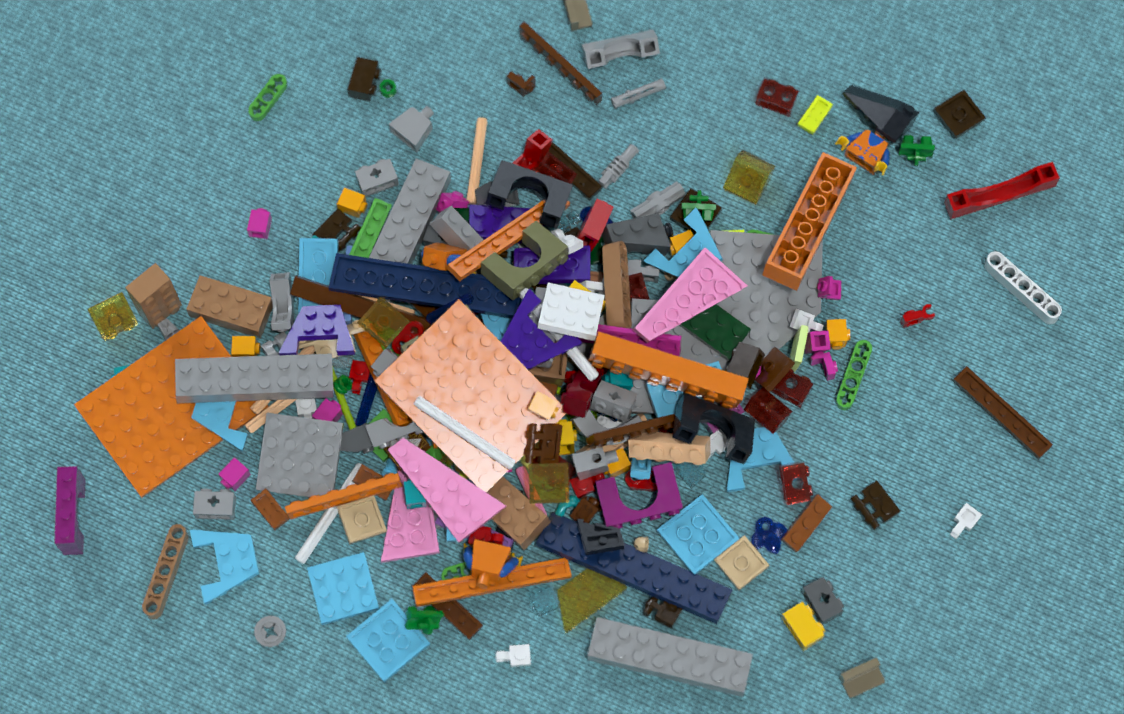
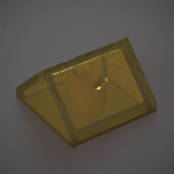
M380 297L357 323L382 346L387 348L410 321L384 298Z

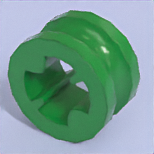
M385 79L380 83V92L383 97L391 98L396 94L397 88L393 80ZM390 85L391 90L389 92H387L386 86Z
M341 375L333 382L334 388L339 394L344 395L352 389V381L346 375Z

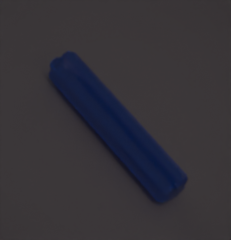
M466 293L427 314L426 321L432 325L458 299L464 305H470L473 303L474 297L470 293Z
M371 374L355 421L356 427L367 423L377 391V386Z

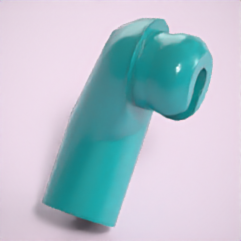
M570 495L561 499L556 508L555 515L564 516L567 508H576L580 499L576 495Z

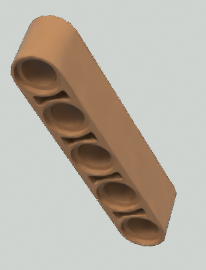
M623 241L605 244L602 247L606 320L608 326L631 329L627 248Z
M180 524L171 526L168 531L142 605L143 612L152 620L160 618L163 614L189 539L186 529ZM179 531L183 532V536L181 538H174L175 533ZM170 550H177L174 557H168ZM170 568L168 575H161L163 569ZM157 587H164L161 594H155ZM151 605H157L155 612H148Z

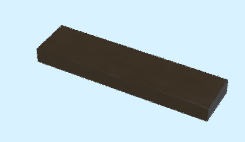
M552 142L543 160L590 201L602 190V185Z

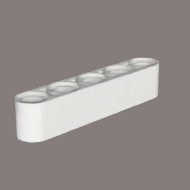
M995 251L988 255L984 267L991 276L1045 323L1054 324L1058 320L1062 309L1053 298L1001 253ZM995 260L999 265H993L990 261ZM1004 273H1010L1013 277L1008 278ZM1019 285H1024L1027 290H1021ZM1033 298H1039L1041 303L1034 302ZM1052 310L1056 315L1051 316L1047 311Z

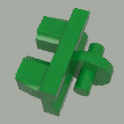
M904 135L900 144L899 155L907 156V160H914V166H918L919 161H926V157L933 156L935 145H932L930 136H923L920 139V144H913L914 136Z
M697 190V195H690V201H697V203H682L681 209H683L684 219L697 208L702 210L704 221H712L716 204H701V201L708 202L709 196H701V190Z
M410 606L405 614L407 617L405 628L406 630H422L425 635H430L433 629L439 628L441 618L444 617L443 611H436L433 606H427L423 611H418L416 606Z

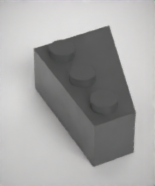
M659 213L606 224L602 232L605 244L623 241L626 245L627 253L633 251L649 254L656 248L663 256H666L671 247Z

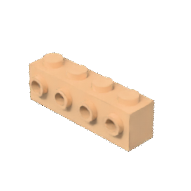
M645 432L641 433L640 437L629 438V457L637 460L654 459L657 462L666 460L673 461L674 463L690 462L694 465L706 464L711 454L710 436L696 435L691 444L672 438L673 433L656 432L648 435Z

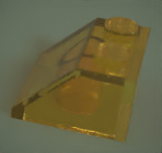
M742 150L735 158L723 189L753 204H757L776 166Z
M122 292L87 309L103 340L113 339L118 333L124 330L129 331L138 324Z
M569 463L529 464L530 504L569 503Z

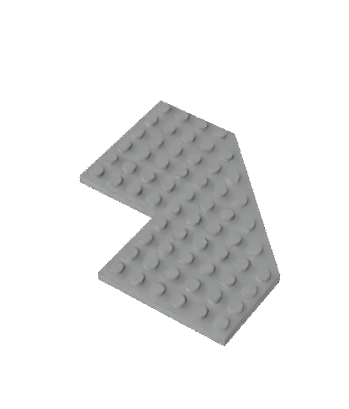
M710 230V234L723 258L721 262L748 285L717 305L751 329L742 343L760 348L765 354V358L774 347L778 350L781 349L795 336L798 330L791 328L790 324L796 309L815 315V317L821 313V298L818 297L817 285L819 283L818 279L822 278L823 240L796 291L762 275L766 262L780 235ZM632 298L631 329L637 326L658 300ZM679 325L664 333L682 336L679 357L704 365L719 361L723 371H725L727 365H730L732 357L729 361ZM632 379L633 387L630 391L637 393L632 413L655 415L645 386L647 380Z

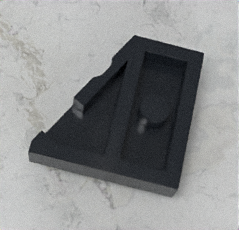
M577 519V526L586 555L624 549L625 544L620 528L607 527L600 523L593 525L583 522L584 519Z

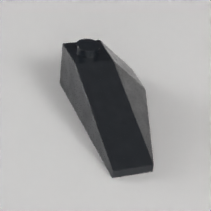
M851 85L842 93L855 109L862 110L866 114L864 118L867 121H872L877 126L875 129L894 144L911 129L919 115V112L913 106L905 102Z

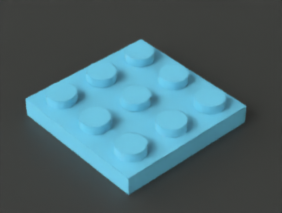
M703 494L682 509L680 514H676L657 529L658 534L694 575L708 566L716 557L740 539Z
M364 552L307 568L322 625L379 610Z
M393 599L388 601L346 636L384 683L430 645L429 641L419 630H406L405 623L407 617Z

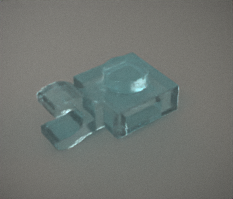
M573 210L565 216L562 215L558 228L563 233L571 230L570 225H577L581 222L578 212ZM548 226V228L550 229V231L555 230V228H552V227H549V226Z

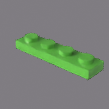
M374 198L349 255L369 258L392 207L391 204Z

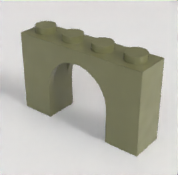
M537 221L522 232V243L540 258L537 263L524 268L515 267L496 252L481 262V274L511 300L520 297V292L525 288L529 289L537 285L543 277L550 275L557 266L564 264L568 259V246Z

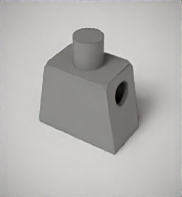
M425 106L421 112L414 107H410L389 124L390 132L417 153L433 129L429 118L434 112L428 106Z
M603 447L572 454L579 480L609 471L608 464L619 461L616 450L604 453ZM597 459H600V460H601L600 462L595 463V460H597Z

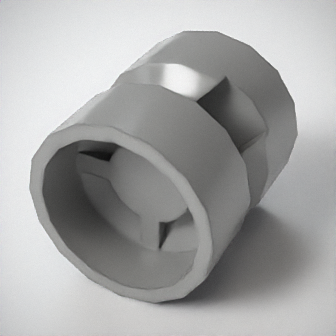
M285 332L276 335L274 341L269 340L261 345L266 356L279 355V352H276L274 348L277 346L279 350L281 349L287 337Z

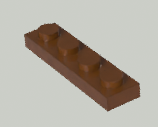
M426 572L413 586L436 581ZM457 600L431 604L437 611H443L444 618L469 641L483 628V625Z

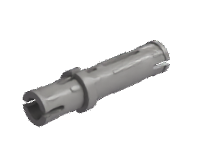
M660 78L657 81L631 91L628 89L625 93L612 97L610 100L613 108L616 109L628 103L633 104L634 101L658 91L665 90L666 86L663 79ZM653 87V89L641 93L642 91ZM636 94V95L633 96V97H630V98H627V99L623 100V99L626 98V97H629V96H632V95Z

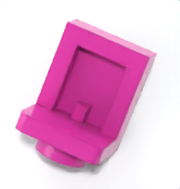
M453 191V193L442 192L436 210L441 212L450 206L453 208H467L470 201L457 191Z
M832 276L818 279L817 289L819 298L841 300V281L834 280Z
M820 351L813 354L810 359V365L822 363L826 380L834 379L838 368L836 361H832L830 352L824 353Z

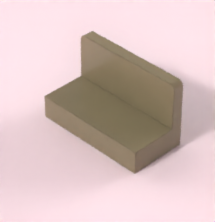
M563 0L571 31L592 27V20L586 0Z
M877 657L840 674L839 679L849 698L858 696L885 683V679L879 669L880 662Z

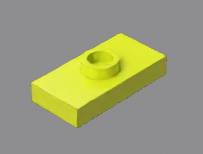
M817 95L797 126L814 135L832 109L833 104Z

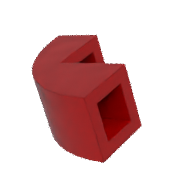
M538 129L527 138L523 154L512 163L536 171L549 151L553 139Z

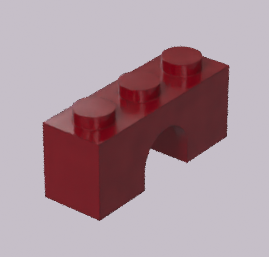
M580 368L577 374H573L571 383H568L566 393H563L561 398L563 413L582 418L586 417L590 409L591 398H593L601 382L602 372H598V377L593 381H590Z

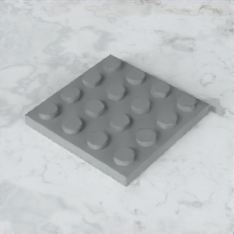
M267 413L256 490L263 491L267 489L269 492L304 497L322 496L331 490H335L344 423Z

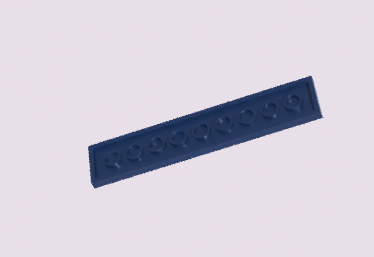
M336 253L329 283V291L448 309L459 299L464 305L467 304L472 312L509 318L514 317L522 302L521 297L511 300L481 274L472 273L459 281L449 270L443 271L427 266Z
M555 512L551 513L549 517L551 523L543 529L537 540V547L659 600L667 601L668 604L671 603L678 608H683L682 610L714 624L718 623L733 589L698 574L694 575L691 571L650 553L638 551L635 549L636 547L624 543L625 547L622 550L586 555L577 522L564 516L555 515Z

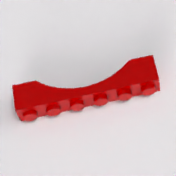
M1049 162L995 185L976 189H963L947 194L944 205L950 219H954L1056 187L1060 177L1054 163Z

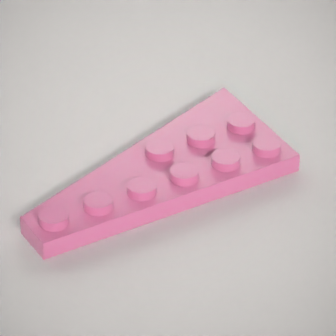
M704 248L637 324L633 331L648 343L743 290L748 285L707 248Z
M402 438L388 449L459 543L506 508V505L405 438Z
M398 469L403 487L394 490L381 563L440 553L433 508L429 506L426 500L427 507L407 509L404 482L410 478L403 469L401 471Z

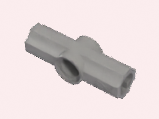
M676 181L662 191L653 192L646 198V201L630 210L632 218L657 213L661 215L670 208V205L685 197L686 193L682 185Z

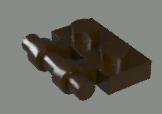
M337 208L312 236L337 239L342 232H345L346 234L340 240L338 239L339 252L343 251L346 248V244L358 235L357 233L361 227L357 223L352 228L349 227L352 219Z
M877 480L861 491L864 499L860 500L857 495L850 499L854 503L853 507L856 511H860L865 518L866 524H870L873 530L880 526L876 521L878 518L885 524L900 513V509ZM869 504L875 513L871 514L866 505Z
M655 597L647 600L642 612L643 615L648 617L651 612H656L654 620L672 629L683 608H678L671 603L668 604L667 601L660 605L657 603L659 599Z

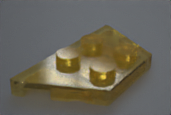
M587 568L558 589L557 593L564 632L567 634L627 590L626 585Z

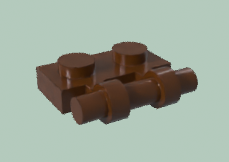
M530 423L529 430L526 431V438L528 440L527 447L524 449V455H526L525 462L533 463V457L538 456L537 462L540 464H557L559 461L562 425L541 424V431H536L537 424ZM535 439H540L539 448H535Z

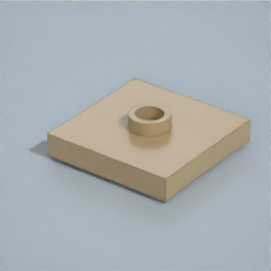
M374 495L337 506V511L349 544L387 532Z
M745 535L714 559V562L738 590H741L770 566Z

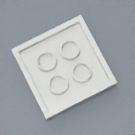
M548 283L537 328L595 341L604 295Z

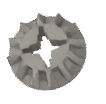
M276 616L263 617L257 622L254 630L256 640L262 646L269 648L278 646L284 641L287 633L284 622ZM275 627L274 632L277 636L270 635L267 637L268 633L264 628L271 629Z

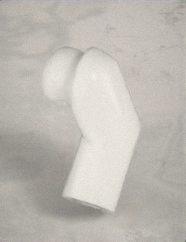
M600 415L597 418V422L606 428H614L625 422L616 418L610 419L604 415Z

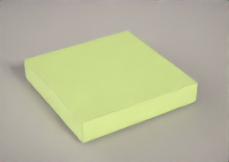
M801 325L794 336L790 359L795 362V365L788 372L794 373L802 363L808 326Z

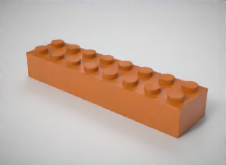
M822 152L766 262L763 276L791 289L798 290L853 180L857 169L856 166Z
M598 332L588 358L593 367L600 369L605 367L615 374L624 373L634 380H647V383L653 386L663 385L669 391H682L695 397H701L703 400L711 403H720L722 407L727 409L736 408L742 402L749 379L602 332Z

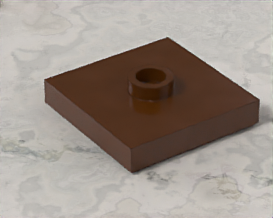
M774 347L763 359L761 373L755 381L771 392L795 365V362Z

